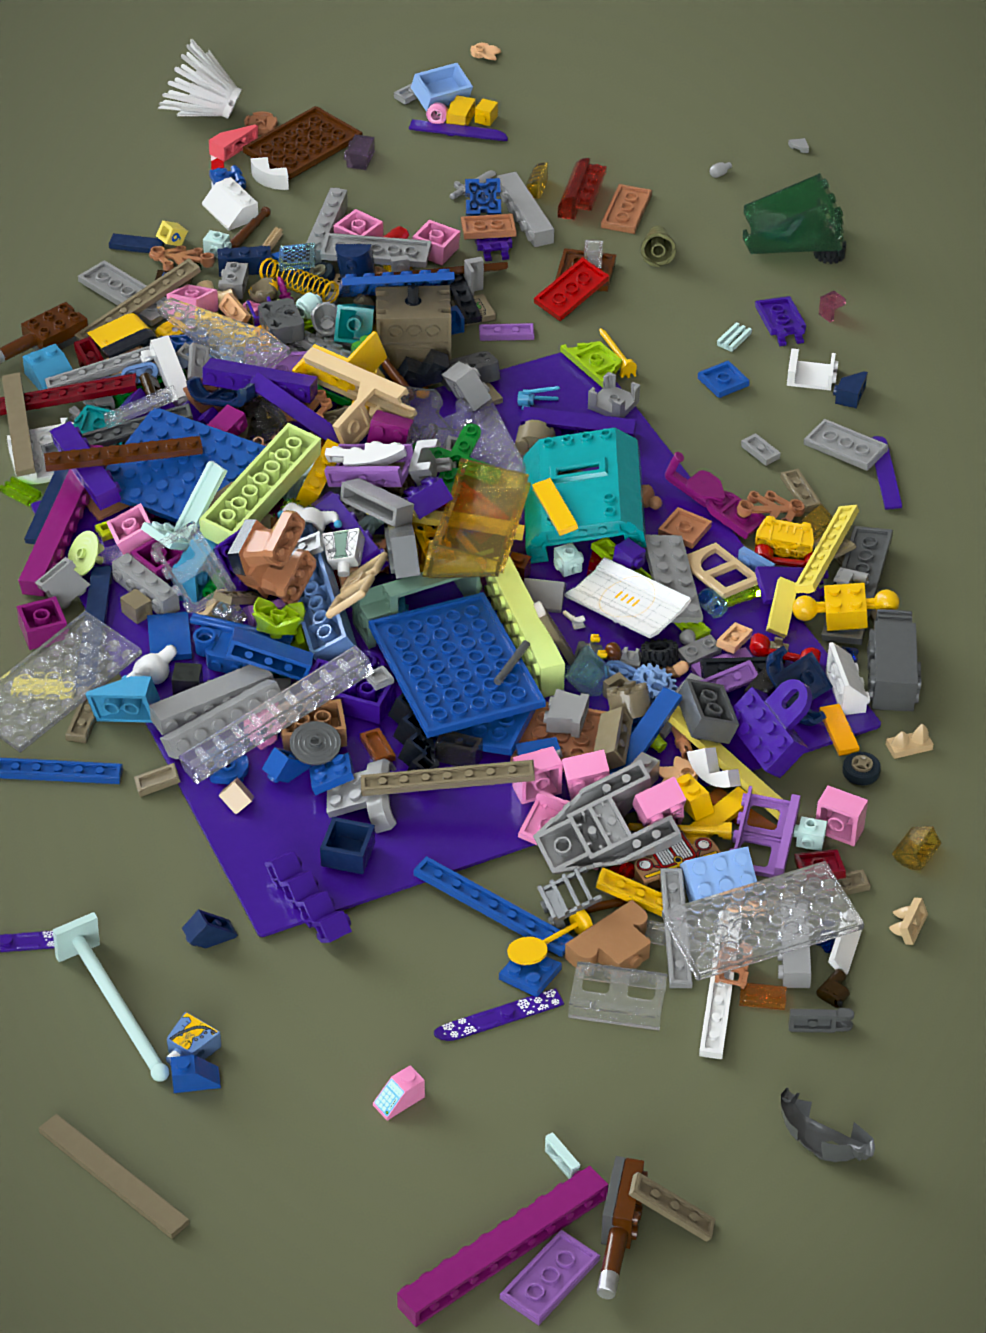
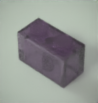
M354 135L353 140L349 142L348 150H345L344 153L347 168L367 170L375 152V137Z

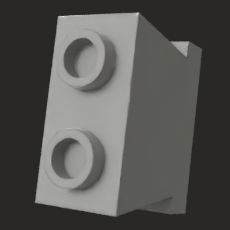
M66 557L35 582L39 589L46 592L48 598L56 596L61 609L67 608L76 596L84 594L87 590L86 588L90 586L74 570L76 565L73 561Z
M556 689L554 697L551 696L549 699V711H545L543 723L547 724L546 732L571 734V737L580 738L589 710V694L581 693L579 696Z

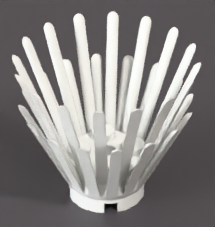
M190 39L191 43L190 45L187 44L186 47L192 54L187 52V56L181 54V58L197 71L195 72L185 64L181 65L182 69L175 67L174 70L196 84L189 83L178 77L175 78V82L168 81V85L190 94L169 90L168 93H163L162 96L187 103L164 100L159 103L162 106L158 107V109L181 111L177 113V116H222L228 119L242 89L235 85L210 50L205 54L196 42Z

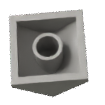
M524 578V585L534 604L540 601L547 612H562L566 590L565 582Z

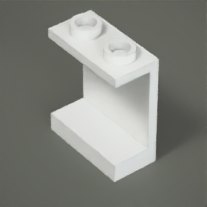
M791 349L787 386L831 390L832 383L836 384L838 361H835L836 353H832L831 364L798 361L799 349Z

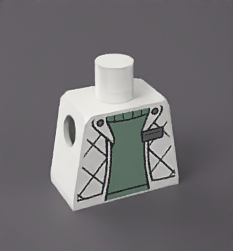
M359 528L322 533L329 565L334 570L338 569V576H349L350 568L358 567L361 564L365 542L363 533Z

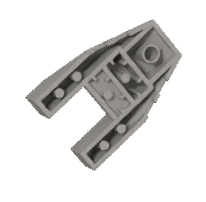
M641 760L582 788L577 796L564 805L563 809L533 836L553 875L574 872L573 869L576 867L580 869L587 866L588 869L624 864L664 851L682 842L681 832L672 815L631 834L616 806L617 803L652 786L651 777Z

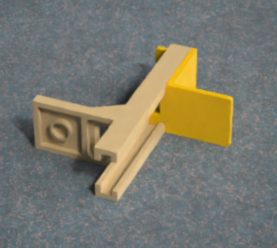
M375 331L348 358L314 344L292 369V372L318 376L319 385L354 400L352 405L332 425L340 444H359L369 433L371 419L376 410L410 419L417 415L415 408L401 401L403 395L407 396L409 394L406 387L373 373L387 358L380 338ZM366 406L370 407L369 413L366 409Z

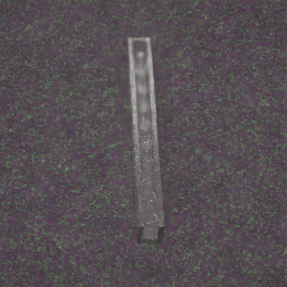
M356 645L178 756L184 771L196 784L200 783L372 674L373 670L369 658Z

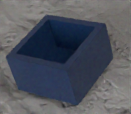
M332 817L320 847L321 866L364 874L375 845V825Z

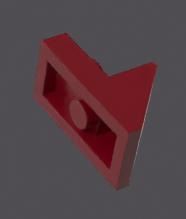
M91 336L74 342L80 367L104 360Z

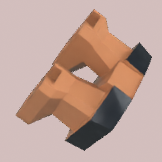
M286 510L281 514L272 529L266 528L257 519H245L227 554L234 574L250 590L265 599L269 595L279 597L285 604L298 603L316 568V559L308 550L297 549L291 556L305 529V520L296 511Z

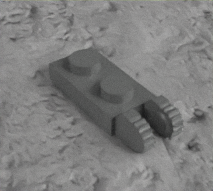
M839 1008L838 1010L790 1009L788 1029L790 1032H847L853 1027L851 1020L854 1019L855 1013L850 1008Z

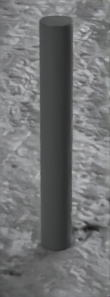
M524 640L495 677L494 683L496 685L502 684L529 648L530 643Z

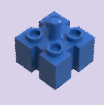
M500 178L486 179V183H479V179H465V197H470V200H466V216H480V213H487V215L501 214V199H496V196H500L501 193Z

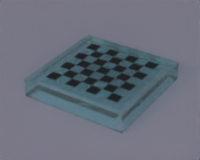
M315 243L280 246L279 271L314 268L316 256Z

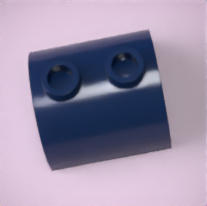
M336 244L335 250L341 279L345 278L346 274H356L357 277H363L365 273L376 274L371 244Z

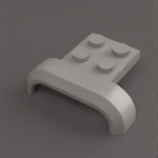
M385 758L370 762L367 765V770L354 773V780L327 790L328 816L332 818L367 808L370 822L372 825H375L376 833L391 830L397 822L391 811L390 794L362 796L361 775L389 773L390 770H397L395 765Z

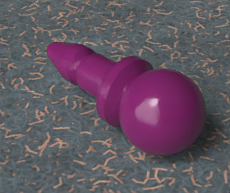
M278 276V286L281 293L279 298L293 299L291 292H287L285 282Z

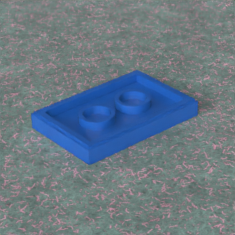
M188 612L147 615L150 653H159L167 645L171 644L177 649V654L171 661L192 659Z

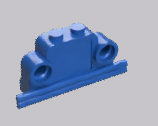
M193 613L190 618V623L201 625L193 633L195 651L199 656L206 657L207 668L213 671L227 674L250 665L226 657L228 643L235 627L273 639L270 637V634L257 631L254 626ZM282 635L281 639L273 640L290 645L294 635Z

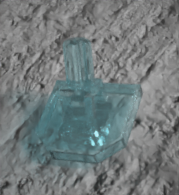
M586 645L572 666L565 665L564 677L580 693L589 694V697L600 696L603 692V681L610 677L609 667Z

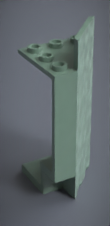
M494 550L420 572L419 576L405 577L370 588L364 598L351 605L353 624L369 649L376 647V640L368 627V621L398 613L399 597L451 581L455 582L464 597L480 593L482 590L480 581L482 569L479 564H476L475 560L494 555Z

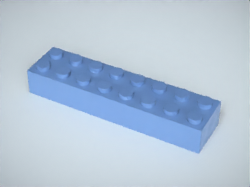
M309 523L305 526L300 539L318 532V530L312 523ZM324 547L323 552L313 555L316 559V568L298 602H303L305 606L304 621L301 624L309 651L314 653L313 658L315 661L318 658L334 663L358 648L346 610L331 619L326 617L328 608L335 597L340 594L333 569L327 561Z

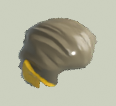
M272 277L262 278L250 287L249 296L254 302L259 304L267 302L266 297L268 296L273 301L278 291V284Z

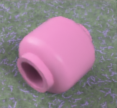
M440 102L431 104L426 112L427 120L430 123H444L448 108Z

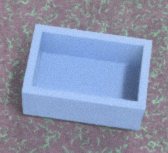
M458 63L417 73L414 75L411 89L426 112L430 105L436 102L443 103L445 106L450 105L456 95L470 97L473 88Z
M748 846L685 860L679 865L680 868H683V880L690 907L743 896L759 890Z

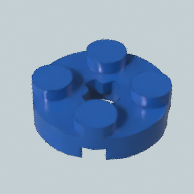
M230 747L218 749L217 753L213 756L210 754L206 760V771L210 781L214 784H230L238 777L243 782L244 777L249 771L248 757L242 755L240 750Z

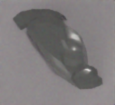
M786 1088L781 1093V1112L787 1129L797 1141H800L804 1148L814 1153L819 1159L839 1162L848 1161L856 1157L860 1161L873 1156L875 1151L874 1139L855 1122L850 1138L809 1118L812 1102L798 1099L800 1093L792 1094L789 1088ZM828 1141H833V1142H835V1143H837V1144H839V1145L830 1144V1143H826V1142H828Z

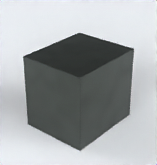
M175 662L172 675L173 695L203 684L202 664Z

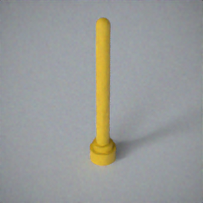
M723 822L719 826L677 825L684 834L718 835V837H723V840L732 839V822ZM642 823L628 824L629 830L634 832L645 828Z

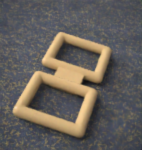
M382 552L350 573L340 589V594L335 597L326 612L328 619L333 618L366 596L375 580V576L380 572L388 558L386 552Z

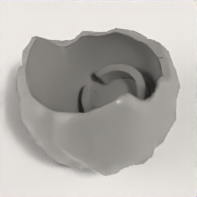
M323 302L318 304L311 312L313 327L323 336H333L335 334L336 305L330 302Z

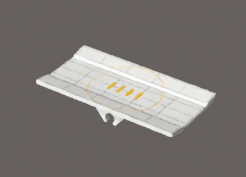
M605 557L596 569L580 584L564 593L566 598L648 638L658 635L691 602L690 597Z

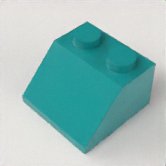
M338 304L334 341L354 343L360 340L361 336H369L373 332L375 306Z

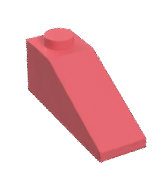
M251 125L217 134L209 140V154L224 162L242 151L243 146L258 138V126Z

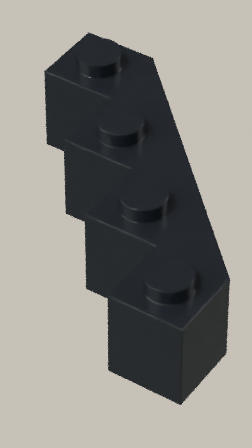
M431 349L423 362L406 356L400 367L396 370L412 390L440 383L444 379L441 374L450 368L448 354ZM380 365L379 369L385 376V379L392 381L386 373V371Z
M404 693L396 698L388 714L390 718L399 724L393 737L404 745L398 758L409 766L407 771L438 768L440 765L439 760L435 757L436 748L432 737H426Z

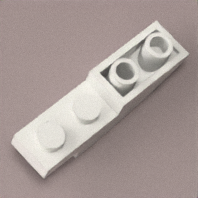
M378 441L365 443V450L357 447L343 449L339 446L325 449V457L328 462L343 463L344 466H386L399 461L407 455L405 446L396 442L391 444H383Z

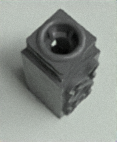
M877 609L874 629H870L867 646L868 693L870 701H872V709L913 712L915 703H919L921 662H917L916 623H912V611Z

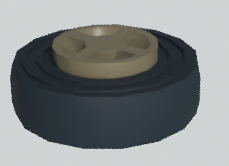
M328 262L312 265L309 273L329 281H333L336 276L333 265ZM309 276L305 279L306 285L308 284ZM314 277L311 279L308 287L312 288ZM319 279L316 281L314 285L315 289L318 288Z
M854 752L849 754L843 762V775L853 784L870 785L877 781L880 776L881 764L878 758L870 753Z

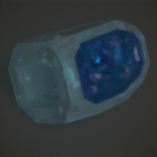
M706 588L698 594L700 606L713 618L722 617L727 611V602L713 589Z

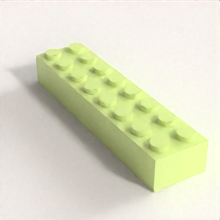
M287 423L199 519L200 536L219 544L240 530L245 519H257L261 522L321 455V438Z
M511 557L487 561L485 594L487 597H490L492 608L497 611L498 618L503 623L515 648L518 649L524 640L530 643L529 648L521 658L543 697L553 696L556 689L564 691L565 662L552 637L539 619L533 605L534 602Z

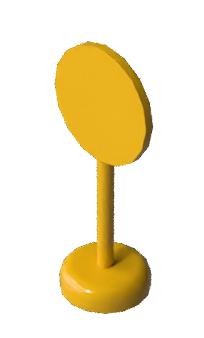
M585 910L578 911L576 914L569 916V926L544 940L535 937H522L514 940L507 949L508 957L511 961L521 965H532L541 962L548 953V943L571 930H574L578 935L593 926L592 920Z

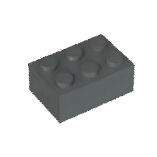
M686 678L679 691V694L682 695L679 706L691 737L698 740L703 739L716 743L730 744L739 723L724 685Z

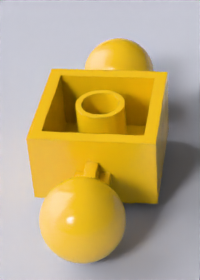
M865 583L825 585V601L816 602L814 598L803 595L793 602L792 612L801 621L812 620L817 613L826 612L827 631L868 628L867 609H876V611L877 609L897 610L900 601L898 595L888 589L881 590L874 598H866Z

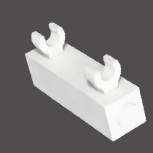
M169 335L151 340L150 350L141 351V361L144 363L154 359L166 388L157 391L158 398L165 394L175 406H180L188 401L183 390L187 386V380Z

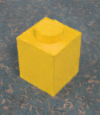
M483 98L475 108V123L491 126L498 117V102Z

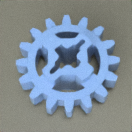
M648 663L647 667L642 664L640 668H637L632 678V681H636V684L647 683L652 703L663 687L674 692L677 689L675 685L676 680L671 679L672 673L667 674L666 668L661 670L657 664L655 667L651 663Z

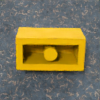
M456 95L446 113V123L468 126L475 115L476 99Z
M687 773L676 779L687 799L684 804V810L696 822L714 813L709 792L695 778Z

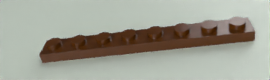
M190 436L186 438H171L168 440L44 453L46 472L199 455L203 454L200 436Z

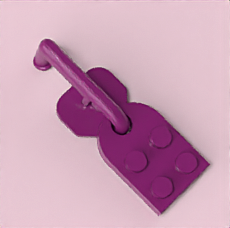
M675 452L665 472L667 481L706 507L712 516L744 539H747L757 531L766 516L762 513H751L746 518L737 514V506L742 499L731 492L724 491L720 479L708 471L700 470L687 480L676 472L679 463L684 461V456L680 452Z

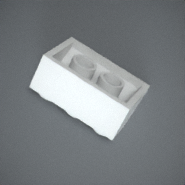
M231 177L216 182L202 202V205L228 231L248 224L258 215V202Z
M833 642L829 643L826 675L833 686L832 691L837 704H840L844 715L866 713L867 704L870 703V696L868 691L865 692L863 677L859 676L858 664L854 663L852 655Z

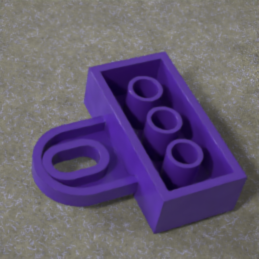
M358 650L350 653L342 665L317 658L301 685L302 703L341 699L344 715L380 724L395 698V679L393 684L377 691L366 680V672L380 666L385 667L383 657L371 650ZM370 662L371 664L367 670L358 669L361 663Z
M790 679L783 682L769 697L766 693L751 687L732 707L739 723L736 733L765 772L781 778L808 749L793 729L808 713L812 704L810 688L799 680ZM799 691L797 700L789 708H786L787 702Z

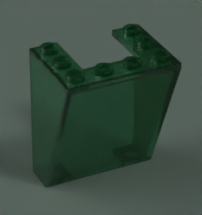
M821 173L744 205V215L751 227V234L748 233L747 229L743 230V240L751 254L834 251L842 249V242L844 241L842 235L844 233L842 216L844 214L841 207H837L835 203L836 197L833 192L830 193L828 181L826 178L823 179Z

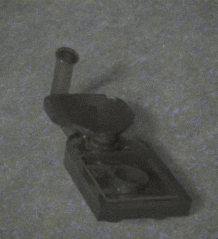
M260 394L244 406L236 408L244 412L246 417L256 418L251 422V426L256 430L279 427L280 432L287 423L291 422L286 421V416L283 412Z

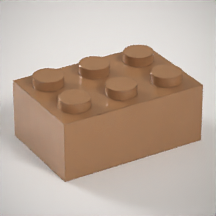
M341 699L278 706L279 727L284 750L291 751L290 738L294 730L300 725L312 721L324 722L334 727L340 735L341 747L347 746V730Z

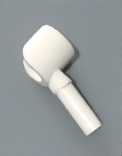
M566 610L563 611V615L572 622L575 630L585 627L583 623L585 621L584 616L575 617Z

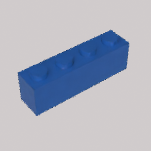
M235 627L228 643L226 657L304 682L311 669L314 653Z

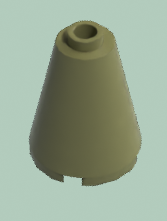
M654 226L649 230L642 242L641 255L649 265L661 267L660 265H667L674 259L676 245L662 226Z

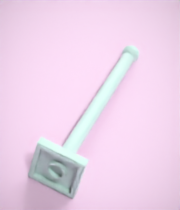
M92 912L53 929L55 956L58 962L77 954L80 955L151 1070L152 1078L158 1082L166 1080L169 1076L168 1066L160 1060L91 949L100 945L96 914Z

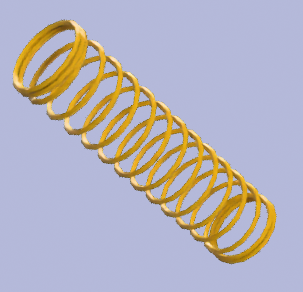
M266 258L260 265L259 274L262 279L264 278L262 270L265 262L272 260L267 266L266 276L273 279L276 277L277 284L280 268L283 266L282 279L285 270L288 268V275L284 280L287 283L285 285L286 288L302 295L312 290L314 294L316 292L319 296L322 294V302H328L335 294L330 303H333L339 295V286L334 281H329L296 267L294 268L291 265L288 266V264H283L272 258ZM273 262L274 267L272 268L271 275L268 277V268ZM278 264V271H277L276 275L274 276V274H275V272H276V267H277L276 265ZM293 270V277L291 281L288 283V276L290 272ZM298 272V279L296 283L293 285L294 276ZM304 274L303 282L298 287L299 278ZM309 276L308 284L303 289L304 280ZM314 277L313 286L308 291L309 283L311 279ZM319 279L318 288L315 292H313L314 285L316 281ZM324 282V288L319 294L320 285ZM331 284H334L333 295L330 299L325 300V297L330 292ZM329 286V291H328L327 294L325 295V291H326L327 287Z

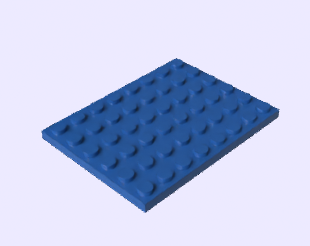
M439 269L437 273H431V270H421L419 274H413L412 271H402L400 275H394V272H383L382 276H375V273H365L363 277H357L356 274H346L345 278L341 279L338 296L339 298L356 297L360 293L362 295L376 296V287L408 286L411 283H415L418 286L451 285L455 280L454 272H450V269Z
M154 406L125 444L200 436L203 454L111 464L106 467L105 471L109 470L113 477V482H118L121 488L119 493L121 503L131 507L141 503L148 513L177 523L209 461H214L227 470L218 489L219 491L229 483L234 482L266 446Z
M484 592L368 621V627L427 738L546 707V700L522 658H520L501 685L494 683L495 677L517 649Z

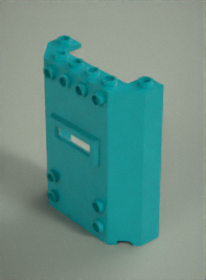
M617 428L539 439L523 456L525 548L527 555L531 556V564L549 561L546 546L624 535L625 540L630 538L639 546L647 547L641 456L636 438ZM599 467L597 470L558 475L559 472ZM551 478L575 519L578 529L559 536L533 491L532 484Z

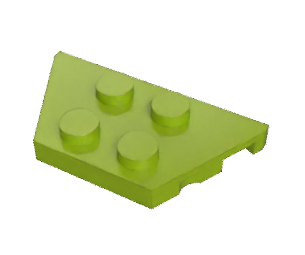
M600 341L577 343V347L567 348L566 344L560 346V352L602 388L604 375L607 372L616 374L621 368L622 359Z

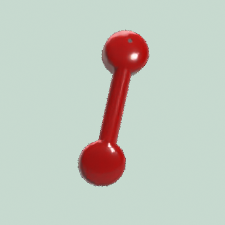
M758 544L754 551L775 565L805 568L813 553L810 552L803 560L774 557V550L766 544Z
M760 633L752 635L749 649L754 656L767 657L770 653L777 650L770 648L771 642L767 636ZM807 648L800 655L787 652L783 659L795 662L812 651L820 663L821 652L816 648Z

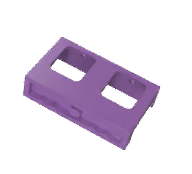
M365 444L338 445L343 449H351L353 447L361 448L362 450H365ZM402 444L405 446L407 455L396 461L405 462L402 470L400 466H344L343 463H337L336 466H326L324 472L328 487H341L342 482L361 478L377 487H402L409 474L408 469L414 452L412 444Z
M749 786L748 793H743L741 806H744L743 812L739 811L737 824L740 826L739 830H734L732 840L735 843L734 849L741 848L744 842L770 847L772 850L768 865L766 867L753 865L755 875L783 880L799 812L800 795L792 794L790 801L752 794V786ZM752 806H759L778 810L780 816L777 828L769 830L749 826L747 820L750 808Z

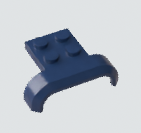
M194 376L186 381L187 389L192 398L204 405L225 407L228 404L234 408H240L252 401L253 398L258 397V394H255V384L249 383L246 387L238 390L219 388L209 392L203 387L200 377Z
M784 645L770 653L766 659L767 674L776 689L783 682L796 679L805 683L810 688L812 700L833 687L812 651L784 668L782 661L783 656L787 653ZM799 691L787 702V708L797 700ZM809 709L808 713L799 723L805 726H814L827 717L823 711L814 712Z

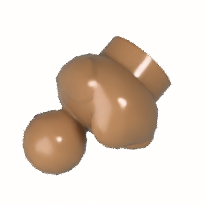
M649 484L643 485L644 508L659 509L662 506L661 498L655 496V492Z

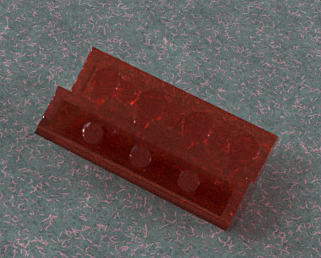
M583 158L575 163L558 205V218L575 220L578 209L592 211L605 178L607 166L590 164V158Z

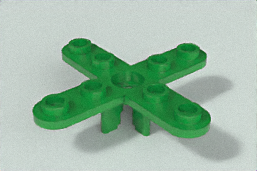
M471 423L463 427L451 451L441 447L429 448L436 459L449 457L452 462L457 461V468L452 467L451 471L440 472L438 478H442L451 494L460 476L467 480L473 478L488 484H496L502 478L501 470L498 467L470 458L481 437V429L476 424ZM414 443V444L412 445L413 451H414V449H415L416 443Z

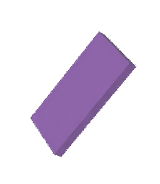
M561 1229L500 1293V1299L539 1326L600 1261V1255Z

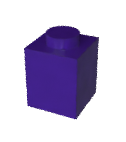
M627 538L615 546L612 561L635 571L644 565L646 550L630 538Z

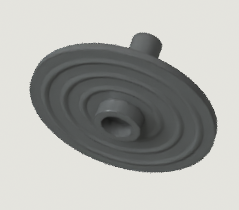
M312 721L300 725L294 730L290 738L292 754L296 759L308 765H322L330 762L337 756L341 748V738L337 730L331 725L320 721Z

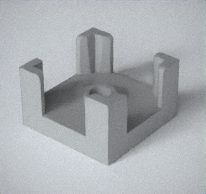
M607 372L603 377V389L598 394L595 392L594 387L588 391V409L604 416L624 418L639 403L640 385L632 382L630 393L616 387V375Z
M438 439L416 442L408 472L417 486L421 485L420 481L427 476L436 477L438 472L452 470L453 462L449 457L436 459L429 449L441 446Z

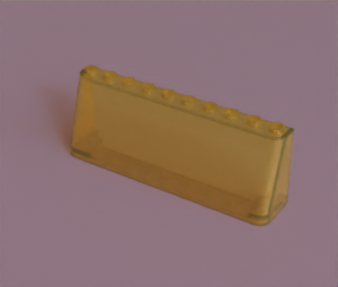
M460 458L458 471L451 490L453 500L446 504L434 539L430 540L422 577L430 579L499 577L500 573L504 574L508 556L530 490L529 474Z

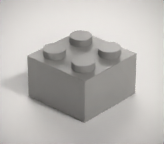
M459 361L441 374L459 403L472 411H476L492 398L488 393L490 392L489 387L484 382L482 383L479 378L481 375L475 367L472 368L468 364Z

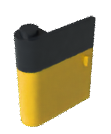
M134 313L126 314L87 332V335L91 336L94 343L108 358L118 356L139 345L143 348L150 346L151 340L159 338Z

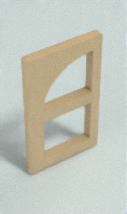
M717 543L687 554L692 574L723 599L758 585L755 572ZM714 553L727 561L707 571H704L701 567L703 561ZM734 569H737L747 577V579L728 587L723 586L714 579Z

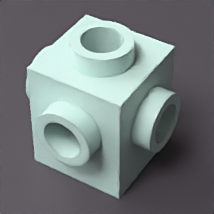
M210 230L203 239L204 253H213L216 258H218L217 249L232 247L229 234Z
M573 543L554 548V566L556 570L561 572L563 577L582 572L584 557Z
M801 816L800 824H795L793 837L797 838L796 847L822 851L827 821Z

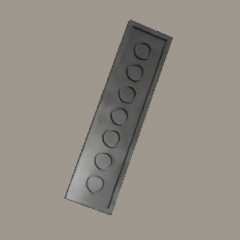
M860 526L853 527L850 541L856 544L857 548L845 554L842 568L870 574L869 583L865 585L866 598H874L877 594L892 541L893 530ZM867 609V622H869L872 609ZM825 621L822 641L862 645L867 628L827 631Z

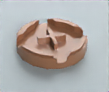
M255 112L250 117L248 115L244 120L245 127L251 125L258 126V135H264L278 127L277 117H273V114L269 112Z

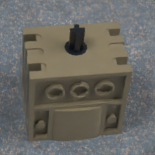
M411 283L408 286L376 287L377 334L387 358L396 369L400 367L406 356L423 362L431 349L448 354V358L451 360L450 285L418 286L415 283Z

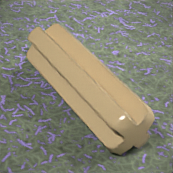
M275 227L262 246H271L272 250L283 235L282 228Z

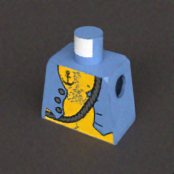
M185 1012L167 1037L168 1052L170 1053L166 1057L167 1063L171 1066L170 1057L195 1055L205 1060L221 1047L220 1031Z

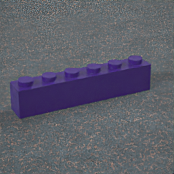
M210 358L202 367L204 385L238 390L246 387L256 373L259 372L300 402L311 403L318 394V376Z
M526 406L523 408L520 419L521 426L528 420H540L547 423V427L554 429L555 437L617 428L634 438L636 433V419Z
M71 421L50 430L53 443L59 452L90 448L86 437L82 438L79 427H74ZM105 465L72 469L100 511L121 501L119 495L121 488L117 481L113 482L110 471H105Z

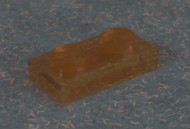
M746 983L745 988L740 990L739 1006L785 1010L787 987Z

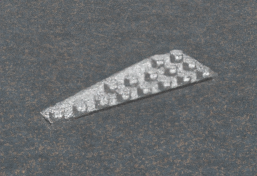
M171 297L156 307L157 312L195 343L210 347L209 354L216 359L272 368L291 354L288 346L267 330Z
M490 399L476 411L472 412V424L480 427L481 437L470 458L498 467L501 470L502 478L496 484H488L473 478L469 480V486L487 501L525 491L526 465L492 399Z

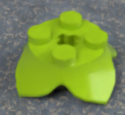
M258 597L253 605L254 612L252 616L257 622L256 630L270 634V637L273 639H281L282 635H297L298 627L304 621L305 606L303 602L288 604L280 610L271 601Z

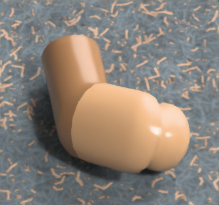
M679 661L671 667L666 666V673H672L671 677L678 678L689 670V664L686 661Z

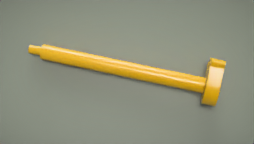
M600 328V335L612 351L622 359L620 377L623 378L626 375L627 378H630L631 373L636 377L637 365L635 362L627 359L608 333Z

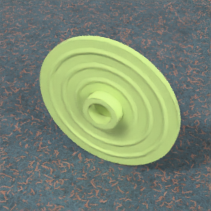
M85 531L78 535L72 543L68 559L73 561L76 565L74 570L82 577L91 570L95 563L100 565L103 563V557L98 555L105 548L102 544H99L98 537L94 532Z

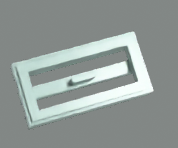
M736 322L717 340V346L733 352L751 335L752 329H745L746 326L744 325L740 327V323Z
M553 1132L548 1134L545 1138V1152L568 1179L572 1178L579 1171V1162Z

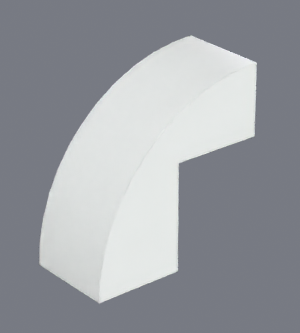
M268 157L251 158V173L258 183L272 189L289 190L287 168L269 169Z
M716 747L687 752L693 770L706 783L723 788L741 786L738 769L719 770Z

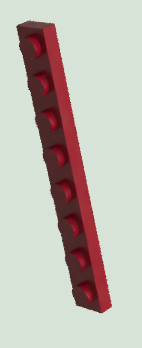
M136 373L27 392L24 393L26 411L131 393L137 390L138 378ZM0 397V416L7 414L5 397Z

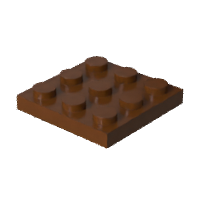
M564 248L555 280L583 257L609 275V281L597 290L608 292L616 263V254Z

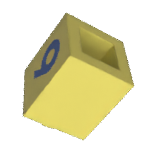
M162 221L156 237L165 244L180 246L183 244L188 231L178 223Z

